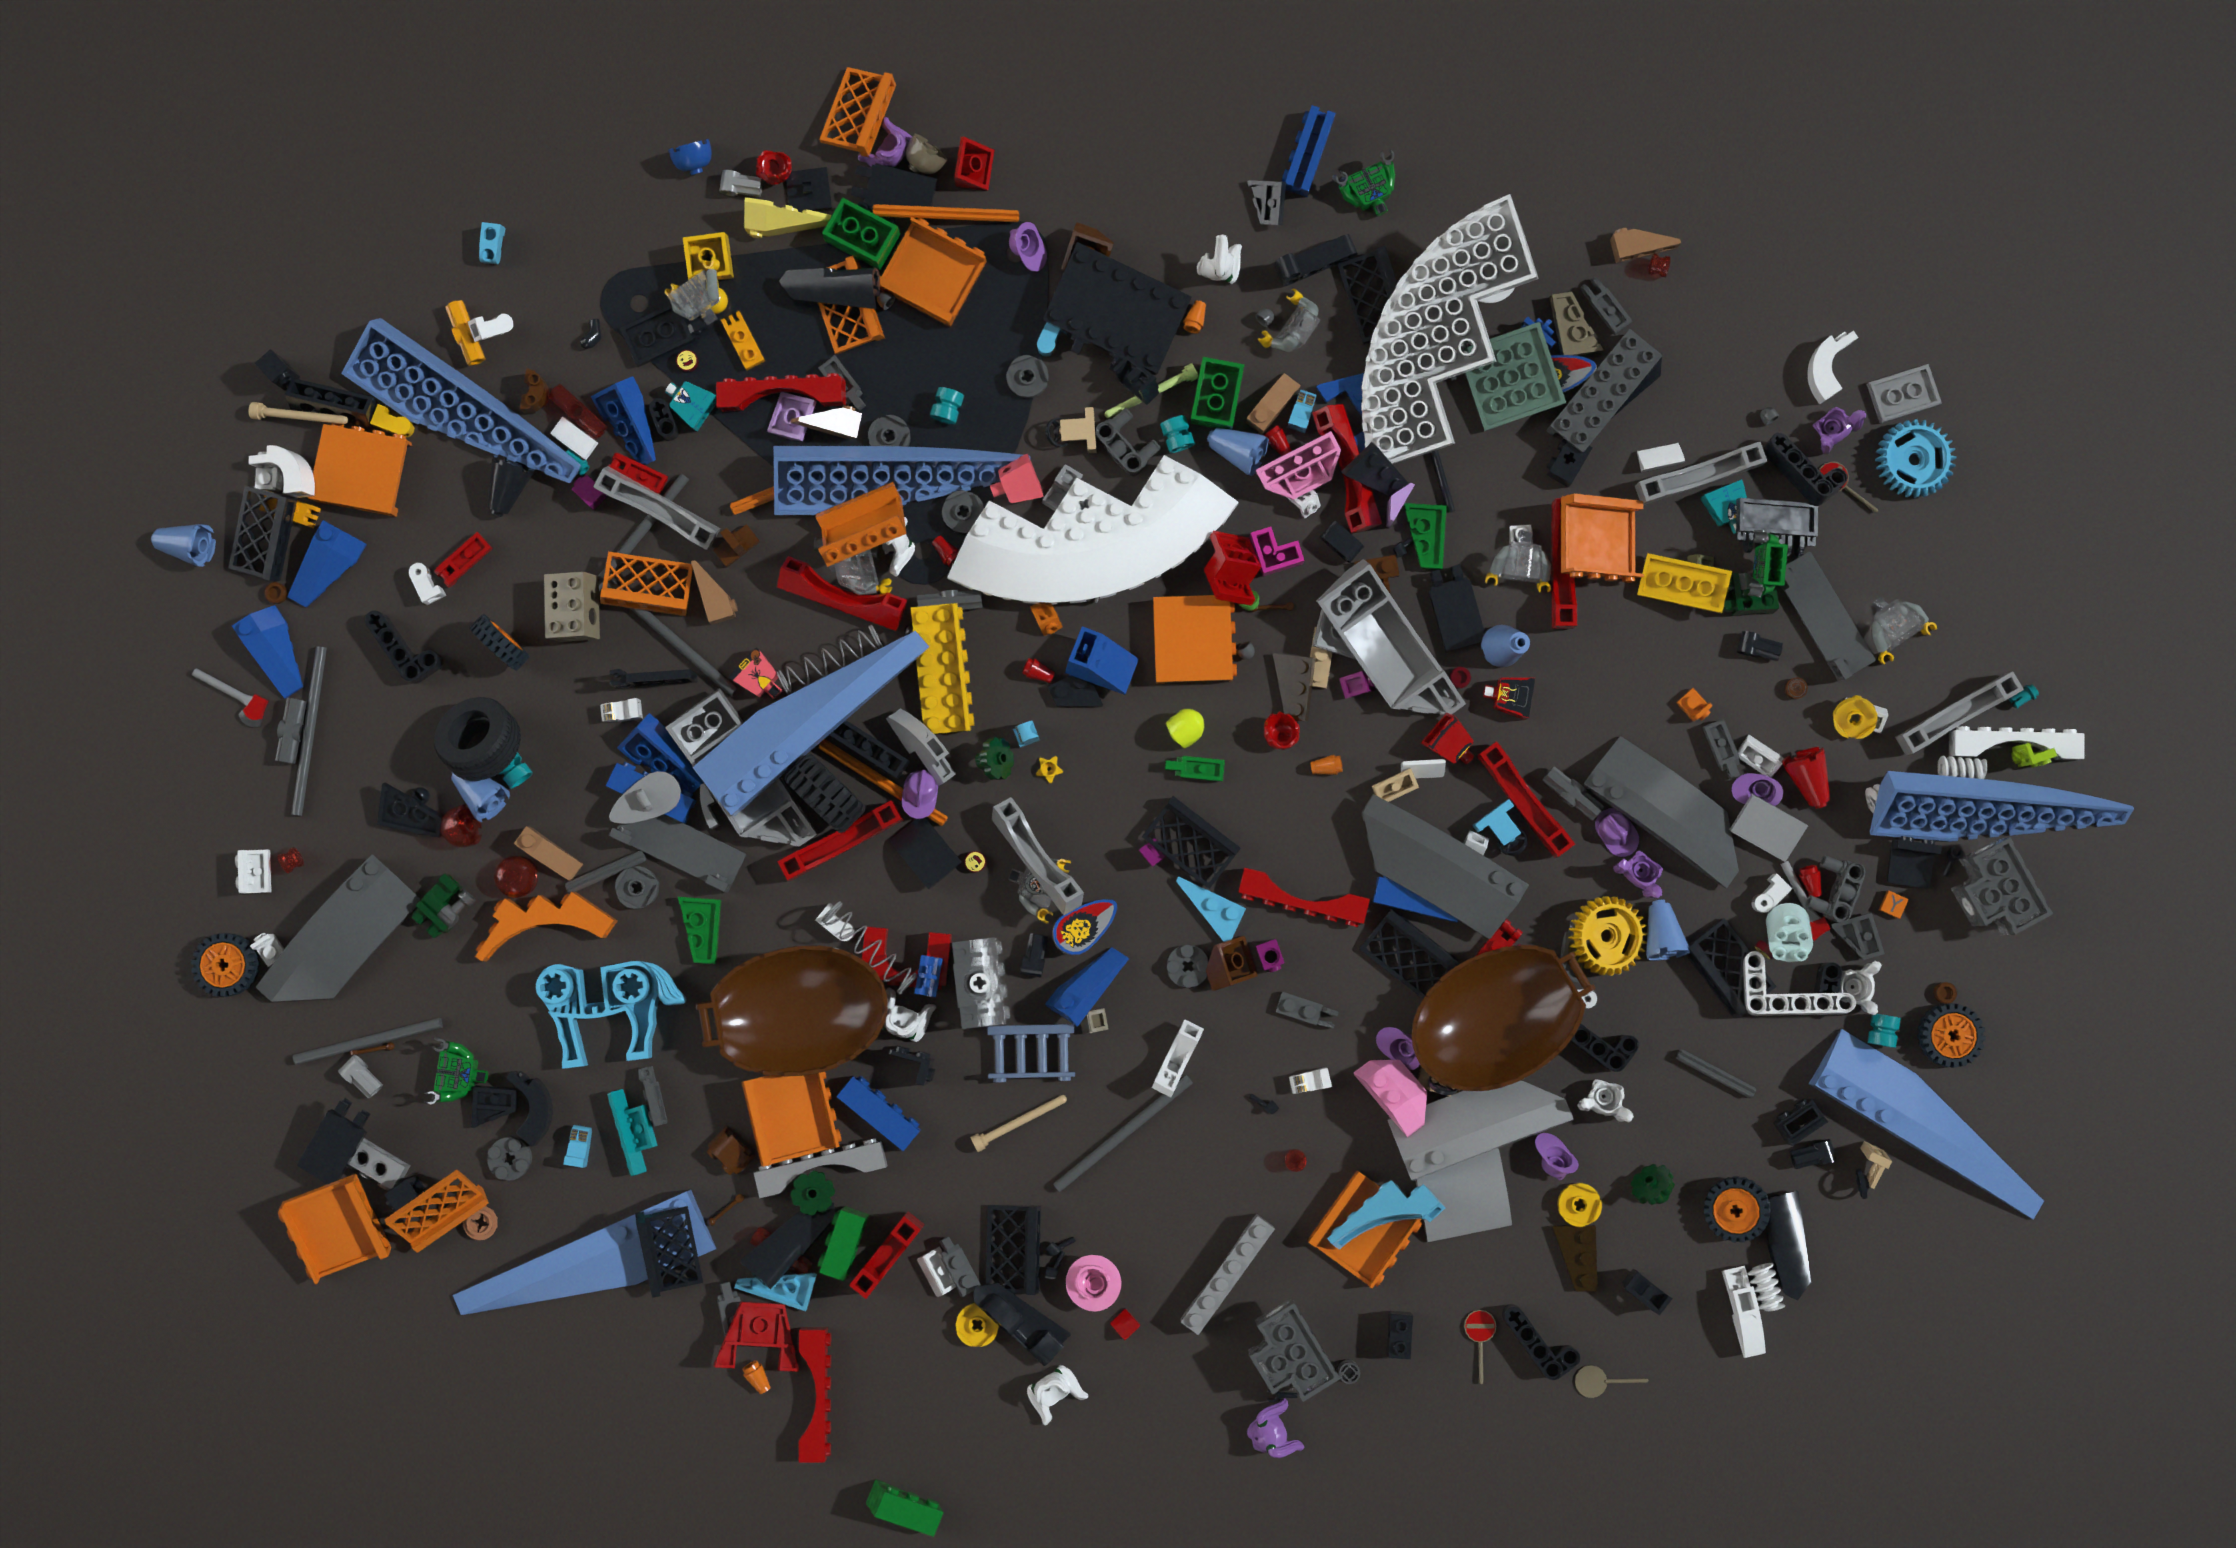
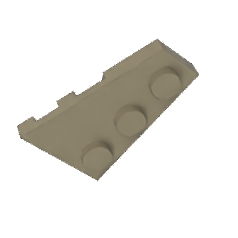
M1573 293L1552 294L1549 298L1560 354L1579 356L1602 352L1603 348L1593 335L1595 333L1583 317L1584 313Z

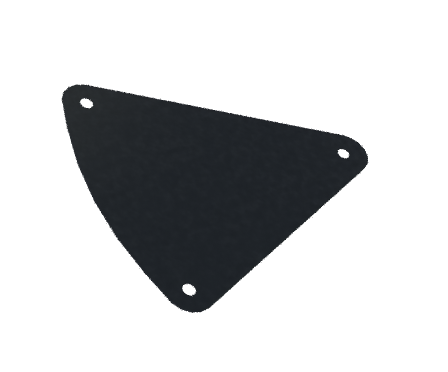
M1024 221L994 222L942 229L952 239L957 237L963 240L967 247L971 249L976 247L982 250L987 260L951 327L895 298L893 305L889 309L884 310L879 306L877 297H875L877 307L875 310L885 338L879 341L873 340L839 354L834 352L818 302L793 300L779 280L786 270L828 268L846 261L845 258L851 255L830 244L733 255L731 260L734 278L718 280L719 288L723 289L728 297L726 309L721 313L715 314L718 319L711 323L707 318V315L710 313L703 307H700L701 311L693 314V317L689 318L691 323L703 319L706 321L709 330L696 334L697 338L694 342L651 362L680 387L687 381L716 395V382H723V379L727 378L744 381V378L748 377L764 380V377L768 376L785 379V376L788 375L798 376V378H806V375L809 374L825 377L818 367L836 355L863 393L860 398L866 407L861 411L853 403L850 405L846 403V406L854 407L856 412L862 413L857 438L848 440L807 428L803 441H795L767 432L780 393L764 396L751 403L743 411L722 412L716 405L711 411L712 415L773 467V446H870L868 431L871 424L876 419L886 415H895L905 421L910 430L911 441L909 447L966 449L1015 454L1029 417L1033 398H1021L1013 393L1007 384L1006 374L1012 361L1020 356L1030 355L1042 361V355L1037 348V341L1046 324L1042 319L1048 304L1049 250L1044 236L1038 230L1047 251V260L1041 270L1031 271L1026 268L1022 260L1014 263L1010 262L1006 257V250L1010 247V231L1019 228L1022 223H1025ZM900 234L881 270H878L880 276L883 275L905 234ZM859 260L862 269L874 268ZM686 261L631 268L618 272L608 280L602 291L600 306L606 321L624 338L620 327L671 304L670 296L665 294L666 289L672 290L671 284L681 287L680 299L682 304L692 301L690 291L697 294L701 291L699 285L706 288V282L691 283L688 280ZM635 295H643L648 300V307L642 312H636L631 308L630 302ZM824 303V305L830 309L833 306V304ZM837 305L835 311L844 315L848 306ZM852 307L848 317L857 321L861 313L860 309ZM737 311H740L765 359V362L749 370L745 369L721 322V319L725 318L728 325L732 324L728 317L731 314L735 321H738ZM833 313L830 320L831 326L838 329L843 317ZM846 319L842 331L851 335L856 323ZM859 325L854 337L858 339L868 337L866 328ZM840 333L837 338L838 347L846 345L849 337ZM683 350L694 352L698 358V366L692 372L682 371L676 363L677 355ZM1025 372L1022 380L1030 382L1034 375ZM938 387L953 389L964 395L962 406L957 408L959 415L954 425L940 422L930 417L932 406L937 403L935 396ZM784 392V393H788V394H792V395H796V396H800V397H804V398H808V399L815 400V399H813V398H811V397H809V396H807V395H803V394H799V393H793V392ZM817 401L812 414L839 409L843 406L825 407ZM891 431L889 434H884L887 442L895 439ZM982 485L968 490V492L977 495L981 499L984 508L989 501L992 502L994 499L990 486L983 487ZM949 495L919 502L917 500L910 501L903 505L904 517L908 521L906 525L908 539H911L914 545L919 542H926L931 546V555L927 559H918L913 553L911 559L899 573L901 578L913 584L926 585L939 581L952 568L944 565L935 547L932 545L935 538L942 536L960 550L968 534L955 533L948 528L943 520L942 508ZM960 507V512L957 515H962L964 518L967 516L969 509ZM881 544L879 545L878 558L890 568L894 551L885 554Z

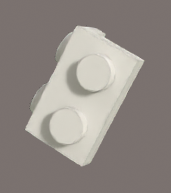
M238 850V855L235 857V865L238 868L236 888L239 889V893L271 892L270 850Z

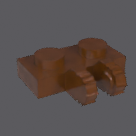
M1396 555L1365 560L1372 566L1390 593L1388 578L1400 576Z

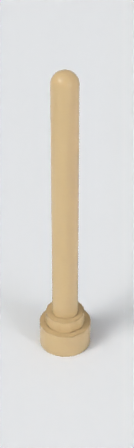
M252 402L249 406V416L251 419L261 420L266 416L336 424H346L348 422V418L341 415L267 408L266 405L258 402Z
M1061 1095L985 1135L977 1133L970 1138L977 1152L986 1149L985 1146L989 1145L988 1142L1064 1104L1067 1098L1065 1095Z

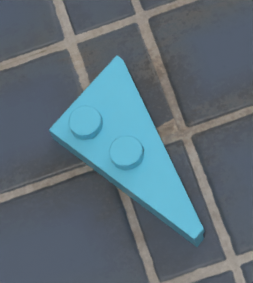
M1178 876L1176 882L1223 942L1232 940L1246 908Z
M817 1274L783 1275L771 1290L756 1277L737 1279L734 1288L806 1311Z

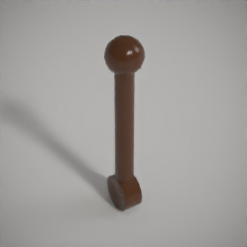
M1288 602L1285 605H1260L1250 611L1256 612L1257 610L1286 609L1291 611L1294 608V604Z
M389 1042L384 1046L350 1051V1056L385 1049L391 1051L395 1045Z
M738 1194L735 1200L713 1218H709L707 1224L713 1226L715 1221L737 1203L743 1202L744 1196Z

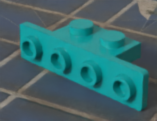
M623 1089L607 1094L609 1105L612 1109L615 1126L618 1130L630 1175L635 1176L644 1173L647 1169L641 1151L658 1146L646 1104L629 1109Z

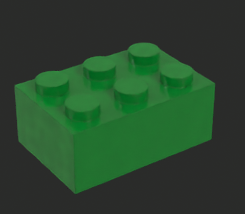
M842 198L822 235L826 243L881 270L897 242L900 232L897 225Z
M1208 357L1202 358L1190 424L1232 430L1245 364Z
M847 1206L835 1213L832 1221L835 1228L827 1236L825 1245L828 1248L827 1251L821 1254L818 1266L821 1267L819 1273L842 1281L847 1279L870 1214Z

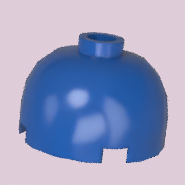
M709 139L704 140L705 144L701 140L678 146L676 148L677 152H674L673 148L669 149L671 160L676 168L681 171H690L691 175L703 172L702 168L707 166L712 158Z

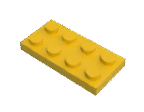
M1647 553L1642 573L1644 577H1641L1637 595L1722 614L1732 571Z

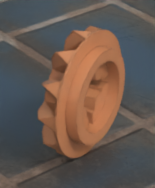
M485 1206L464 1220L463 1227L469 1237L475 1240H485L496 1231L498 1217L493 1209ZM483 1216V1221L489 1225H483L479 1230V1224L472 1220H478Z

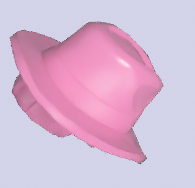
M1098 1255L1083 1256L1075 1261L1068 1270L1066 1276L1068 1295L1075 1304L1085 1310L1095 1312L1107 1309L1117 1300L1120 1294L1122 1281L1119 1270L1105 1257Z

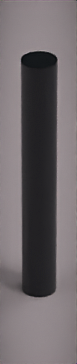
M1435 450L1430 452L1443 500L1445 506H1447V513H1451L1456 510L1439 451Z

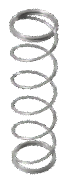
M872 625L868 626L878 648H882L883 645ZM858 630L857 634L861 649V658H863V649L859 632L876 650H878V648H876L873 645V643L866 637V635L862 631ZM840 639V649L843 658V666H841L826 649L822 648L825 675H823L806 657H804V665L807 675V684H805L789 666H786L788 683L781 670L776 671V673L785 692L787 693V695L792 694L788 669L803 685L808 686L809 674L806 665V660L822 677L827 676V666L824 657V651L840 668L845 667V657L843 653L842 642L858 659L861 658L855 654V652L848 646V644L844 640Z
M841 901L837 902L825 914V916L822 918V922L825 923L826 926L832 925L840 921L847 915H849L840 932V939H847L852 935L856 934L857 932H859L860 930L864 929L854 948V953L856 954L869 949L870 947L879 942L877 948L875 949L869 961V965L871 966L872 959L876 954L878 948L880 947L882 940H877L865 949L856 952V948L861 938L863 937L867 929V926H863L857 931L853 932L852 934L842 938V932L845 926L847 925L848 921L850 920L852 912H848L847 914H845L844 916L830 924L826 923L842 907L843 903H841ZM892 954L889 957L882 960L881 962L871 966L876 967L894 956L893 960L891 961L889 967L885 972V982L890 981L898 977L905 971L909 970L900 988L897 990L898 994H901L918 976V974L913 973L907 979L911 972V968H907L902 972L898 973L897 975H895L894 977L886 980V975L896 958V954Z

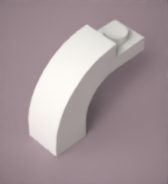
M1854 331L1848 335L1846 332H1843L1835 340L1832 335L1829 336L1817 347L1811 356L1808 365V383L1812 394L1819 404L1843 389L1832 372V361L1837 352L1858 338Z
M269 445L267 446V452H258V455L249 456V465L254 467H280L284 477V494L295 498L315 496L313 472L306 460L297 453L282 447Z
M1184 1020L1152 1086L1153 1089L1172 1097L1180 1077L1201 1037L1203 1028Z

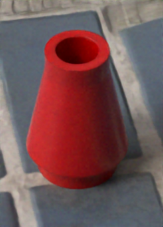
M1278 425L1264 434L1269 439L1268 444L1281 457L1292 452L1283 429H1280Z
M938 536L933 540L932 545L935 547L944 565L952 567L960 550L942 536Z
M1028 658L1022 674L1026 675V678L1051 683L1055 672L1035 658Z
M1817 865L1800 868L1801 874L1799 876L1809 896H1821L1820 869L1817 868Z

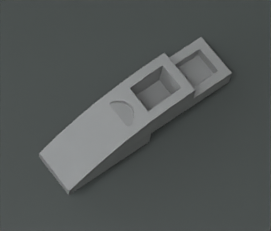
M901 708L886 718L909 754L914 751L917 753L938 786L956 775L945 759L949 752L922 722Z

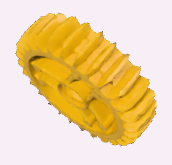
M1603 896L1602 898H1594V901H1587L1588 906H1580L1583 913H1575L1578 920H1571L1572 923L1576 924L1575 928H1569L1570 931L1574 932L1573 936L1568 937L1574 940L1570 947L1576 948L1575 954L1580 956L1577 962L1585 963L1583 968H1591L1590 972L1598 973L1599 975L1613 976L1614 974H1622V970L1629 971L1628 965L1636 966L1633 959H1641L1638 952H1645L1641 948V944H1647L1646 941L1642 940V936L1648 935V933L1642 932V928L1647 925L1640 924L1639 921L1643 917L1636 916L1639 910L1632 909L1633 904L1626 903V900L1618 899L1617 897ZM1614 909L1615 916L1597 918L1596 915L1601 910ZM1604 930H1608L1611 934L1607 942H1604L1601 938ZM1629 934H1630V943H1629V946H1628L1626 952H1625L1624 954H1622V951H1623V949H1624L1625 943H1626L1627 938H1628V936H1629ZM1587 940L1599 955L1596 959L1587 947Z

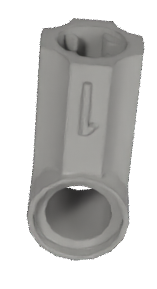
M722 170L719 189L721 194L728 196H737L738 194L761 196L763 189L762 178L741 175L733 170Z
M353 1055L338 1072L346 1081L353 1083L367 1098H371L381 1089L383 1084L367 1069L368 1066L360 1057Z

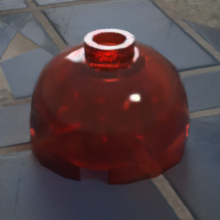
M466 804L453 807L444 814L441 822V834L452 846L460 848L470 847L478 844L482 838V834L479 835L478 828H482V824L474 818Z
M516 855L507 857L495 869V885L501 893L508 897H525L533 892L538 884L537 867L526 857Z

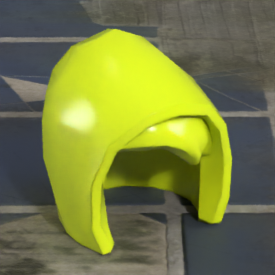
M1182 709L1165 723L1172 739L1180 744L1183 749L1190 747L1198 741L1204 731V719L1199 712L1193 709Z

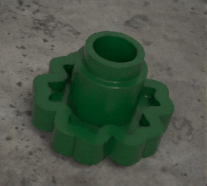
M988 738L983 743L984 750L976 754V766L984 770V774L990 780H1005L1011 775L1010 767L1014 765V754L1009 750L1010 744L1004 738Z
M1651 1164L1643 1167L1641 1173L1635 1174L1631 1181L1633 1196L1641 1204L1647 1201L1650 1205L1665 1203L1675 1186L1672 1181L1673 1174L1665 1165L1657 1167L1656 1164Z
M812 1170L809 1175L801 1173L793 1182L795 1188L790 1194L793 1205L800 1206V1211L804 1214L814 1215L817 1210L825 1212L832 1205L831 1197L835 1194L833 1181L825 1180L826 1175L824 1172ZM815 1190L817 1195L811 1196L809 1191Z

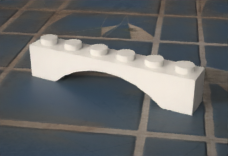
M1961 726L1949 732V756L1954 758L1976 757L1984 750L1996 744L2017 742L2030 743L2031 746L2037 747L2042 751L2055 748L2057 756L2053 757L2055 760L2077 761L2084 759V733H2077L2076 729H2064L2063 733H2055V729H2042V732H2034V728H2021L2020 732H2012V728H1999V731H1991V727H1978V731H1972L1970 727Z

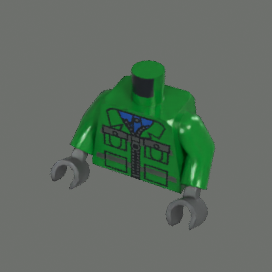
M1389 149L1390 155L1387 158H1384L1383 151L1380 152V157L1385 161L1384 163L1380 161L1350 176L1340 170L1342 175L1340 180H1338L1336 175L1332 176L1333 181L1339 184L1338 187L1346 202L1356 208L1360 207L1363 211L1373 207L1377 217L1388 212L1384 201L1390 198L1395 184V169L1392 162L1394 152Z
M1754 530V543H1762V545L1755 548L1753 578L1759 584L1750 583L1749 586L1751 588L1748 595L1761 597L1762 594L1772 592L1775 585L1784 586L1788 544H1779V538L1767 533V530Z
M440 1037L434 1038L436 1041H441L439 1047L431 1046L435 1051L440 1052L434 1091L437 1093L425 1091L424 1094L432 1095V1099L429 1102L424 1101L425 1104H434L436 1101L453 1102L466 1096L468 1091L473 1090L475 1082L484 1084L487 1082L488 1071L477 1069L478 1060L474 1059L473 1053L464 1045L451 1041L445 1042Z

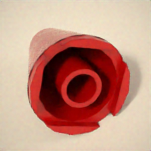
M1807 748L1796 752L1797 756L1792 759L1790 755L1783 759V767L1809 806H1814L1815 809L1826 806L1830 800L1824 748Z

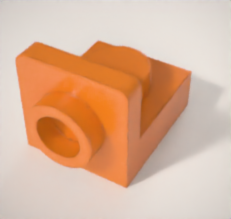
M1039 602V604L1030 606L1043 636L1053 634L1063 627L1051 603Z
M1694 688L1690 689L1676 702L1692 721L1698 719L1702 721L1711 713L1709 709L1713 706L1711 703H1707Z

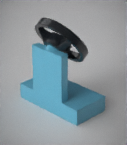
M1510 799L1501 803L1472 826L1477 832L1489 826L1498 838L1497 843L1500 851L1505 855L1514 856L1525 850L1528 838L1523 830L1516 827L1506 813L1514 807ZM1524 841V844L1520 849L1510 852L1512 847H1515L1518 845L1519 842ZM1501 843L1503 846L1507 844L1506 851L1501 848Z

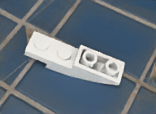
M1745 1266L1722 1271L1734 1313L1732 1318L1743 1357L1747 1358L1765 1354V1340L1754 1287L1750 1286Z

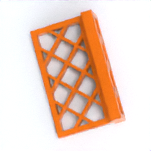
M847 67L820 136V142L860 152L861 156L869 157L896 87L893 75L884 72V75ZM851 75L859 76L861 81L851 86L848 82ZM873 80L880 81L877 87L869 90L867 83ZM864 85L867 92L856 97L853 90ZM851 92L854 99L843 104L842 97ZM871 97V105L862 108L860 101ZM857 103L860 110L849 115L846 109ZM844 110L847 117L836 122L834 119L835 115ZM864 115V123L855 126L852 120ZM851 122L853 129L842 133L839 127ZM837 128L840 135L833 139L828 138V133ZM857 133L858 139L856 144L846 141L845 138Z
M855 256L845 258L846 261L828 267L836 270L844 267L846 270L862 269L859 260ZM818 303L835 354L845 352L873 340L879 341L885 338L875 309L857 307L861 313L858 320L855 321L848 317L852 309L851 306L847 307L843 315L835 311L837 307L835 304L830 309L824 303ZM833 313L843 317L838 329L831 326L830 323ZM846 319L856 323L851 335L842 331ZM859 325L866 328L868 337L862 339L854 337ZM842 333L848 336L849 339L846 345L838 347L837 338L839 334Z
M608 551L600 595L601 604L686 616L693 572L692 564ZM612 558L621 559L625 566L615 571L611 566ZM636 562H641L646 567L639 574L631 567ZM658 565L664 566L668 571L661 577H658L652 570ZM628 568L634 577L624 582L619 574ZM679 568L687 569L688 575L681 581L674 574ZM650 572L656 580L646 586L640 577ZM671 575L677 583L667 589L662 580ZM615 576L622 584L617 589L607 588L608 581ZM638 580L643 589L638 592H632L628 585ZM659 583L664 592L660 595H653L649 589ZM680 586L685 592L684 599L674 598L670 592Z
M455 1170L384 1220L390 1228L411 1244L412 1249L418 1253L485 1207L489 1202L484 1189L479 1184L476 1186L460 1171ZM457 1178L460 1180L459 1185L449 1186ZM457 1191L456 1196L446 1197L447 1192ZM462 1191H468L463 1196H461ZM436 1193H442L440 1198H431ZM444 1203H451L447 1207L443 1208ZM439 1204L438 1209H428V1208H429V1205ZM424 1205L423 1210L413 1211L415 1207ZM421 1216L420 1221L410 1222L411 1217ZM399 1218H406L404 1223H395ZM408 1228H415L411 1232L407 1233Z

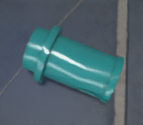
M569 449L566 451L568 455L582 465L577 474L584 475L589 470L588 462L582 460L573 450Z
M2033 684L2025 685L2023 691L2010 697L2009 700L2011 704L2015 702L2013 707L2018 709L2029 700H2035L2039 692Z

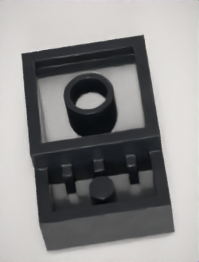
M926 817L915 819L890 840L894 848L929 890L962 863Z

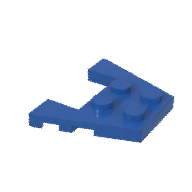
M1364 373L1316 386V389L1326 403L1345 392L1362 417L1361 403ZM1363 431L1354 436L1359 454L1366 448Z

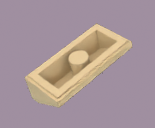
M1411 768L1372 786L1374 794L1388 802L1419 788Z

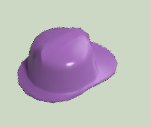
M1025 222L1019 228L1012 229L1009 238L1011 251L1015 255L1020 256L1023 264L1029 270H1041L1047 260V251L1036 226L1031 222Z
M926 770L912 772L907 776L904 783L902 807L906 814L915 819H923L929 816L934 811L936 805L938 785Z
M1747 773L1738 777L1732 784L1731 791L1733 797L1743 804H1746L1751 794L1756 795L1773 806L1778 805L1783 797V789L1780 783L1764 774Z
M1614 808L1606 809L1597 816L1595 829L1612 854L1626 857L1637 849L1639 836L1635 827L1626 816Z
M1393 1027L1383 1028L1378 1032L1376 1043L1383 1054L1391 1060H1401L1408 1070H1414L1419 1067L1420 1063L1413 1050L1411 1034H1405Z
M1541 1133L1536 1137L1535 1146L1542 1156V1168L1548 1175L1562 1180L1567 1174L1574 1173L1578 1169L1577 1159L1559 1138L1549 1133Z

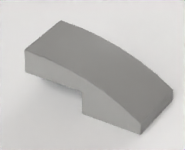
M1065 464L1043 498L1042 504L1056 511L1076 478L1081 480L1083 474Z
M703 783L700 785L702 811L709 828L715 829L720 824L711 806L718 802L706 784Z

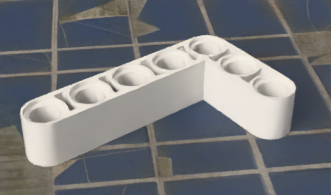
M1753 951L1748 953L1743 959L1745 1009L1750 1015L1847 1014L1854 1010L1856 1006L1855 998L1849 993L1766 994L1765 959L1763 955ZM1749 957L1758 958L1759 966L1751 967L1748 963ZM1751 978H1756L1760 981L1759 989L1751 988L1749 985ZM1820 998L1825 999L1828 1003L1827 1009H1820L1817 1006V1000ZM1841 998L1848 999L1850 1002L1849 1009L1840 1007L1839 1000ZM1774 999H1779L1783 1002L1782 1010L1773 1008L1772 1002ZM1796 999L1804 1000L1806 1004L1804 1010H1799L1795 1007ZM1751 1000L1760 1001L1761 1009L1759 1011L1751 1008Z

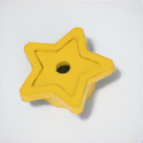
M1057 756L1050 760L1039 758L1041 767L1036 772V775L1045 776L1048 782L1052 783L1055 775L1062 774L1063 770L1057 766Z

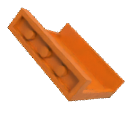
M911 217V224L883 275L880 276V290L890 292L895 298L951 327L987 262L986 256H984L985 253L976 247H973V249L967 247L966 243L957 237L952 239L941 228L937 227L934 229L928 226L929 223L922 218L915 219Z
M323 424L313 471L315 496H310L308 499L318 503L397 517L396 498L407 446H412V443L406 439V436L400 434H393L392 437L386 436L385 432L379 430H372V433L365 432L364 428L352 426L351 429L344 428L343 424Z
M893 482L816 514V519L822 529L823 546L819 547L818 550L827 567L906 534L902 499Z
M1575 493L1562 496L1561 573L1570 574L1571 578H1581L1583 575H1586L1587 579L1605 577V581H1617L1619 578L1625 583L1635 582L1636 578L1644 577V574L1635 573V511L1643 510V501Z
M1214 595L1153 597L1156 684L1227 680L1232 682L1233 676H1237V664L1232 663V655H1236V642H1232V634H1235V621H1231V613H1235L1234 602L1218 600Z
M826 1072L788 1077L770 1075L741 1082L762 1167L840 1147L839 1142L842 1141L839 1129L835 1130L834 1121L837 1120L834 1108L830 1109L829 1100L832 1099L829 1087L825 1088L823 1080L826 1079Z
M1357 1170L1307 1241L1358 1277L1370 1288H1373L1375 1285L1378 1287L1385 1277L1383 1275L1387 1267L1389 1269L1392 1268L1397 1261L1395 1256L1399 1250L1403 1251L1410 1242L1408 1240L1412 1232L1416 1233L1420 1229L1422 1222L1421 1219H1407L1386 1223L1360 1234L1340 1250L1333 1246L1327 1239L1331 1235L1332 1230L1345 1223L1347 1217L1352 1212H1357L1363 1206L1364 1201L1369 1197H1373L1380 1188L1379 1185Z
M357 1174L285 1200L279 1208V1219L282 1223L285 1222L288 1229V1237L291 1241H294L297 1247V1255L300 1260L304 1261L306 1274L309 1278H312L314 1284H318L321 1277L376 1256H379L381 1260L390 1254L392 1247Z

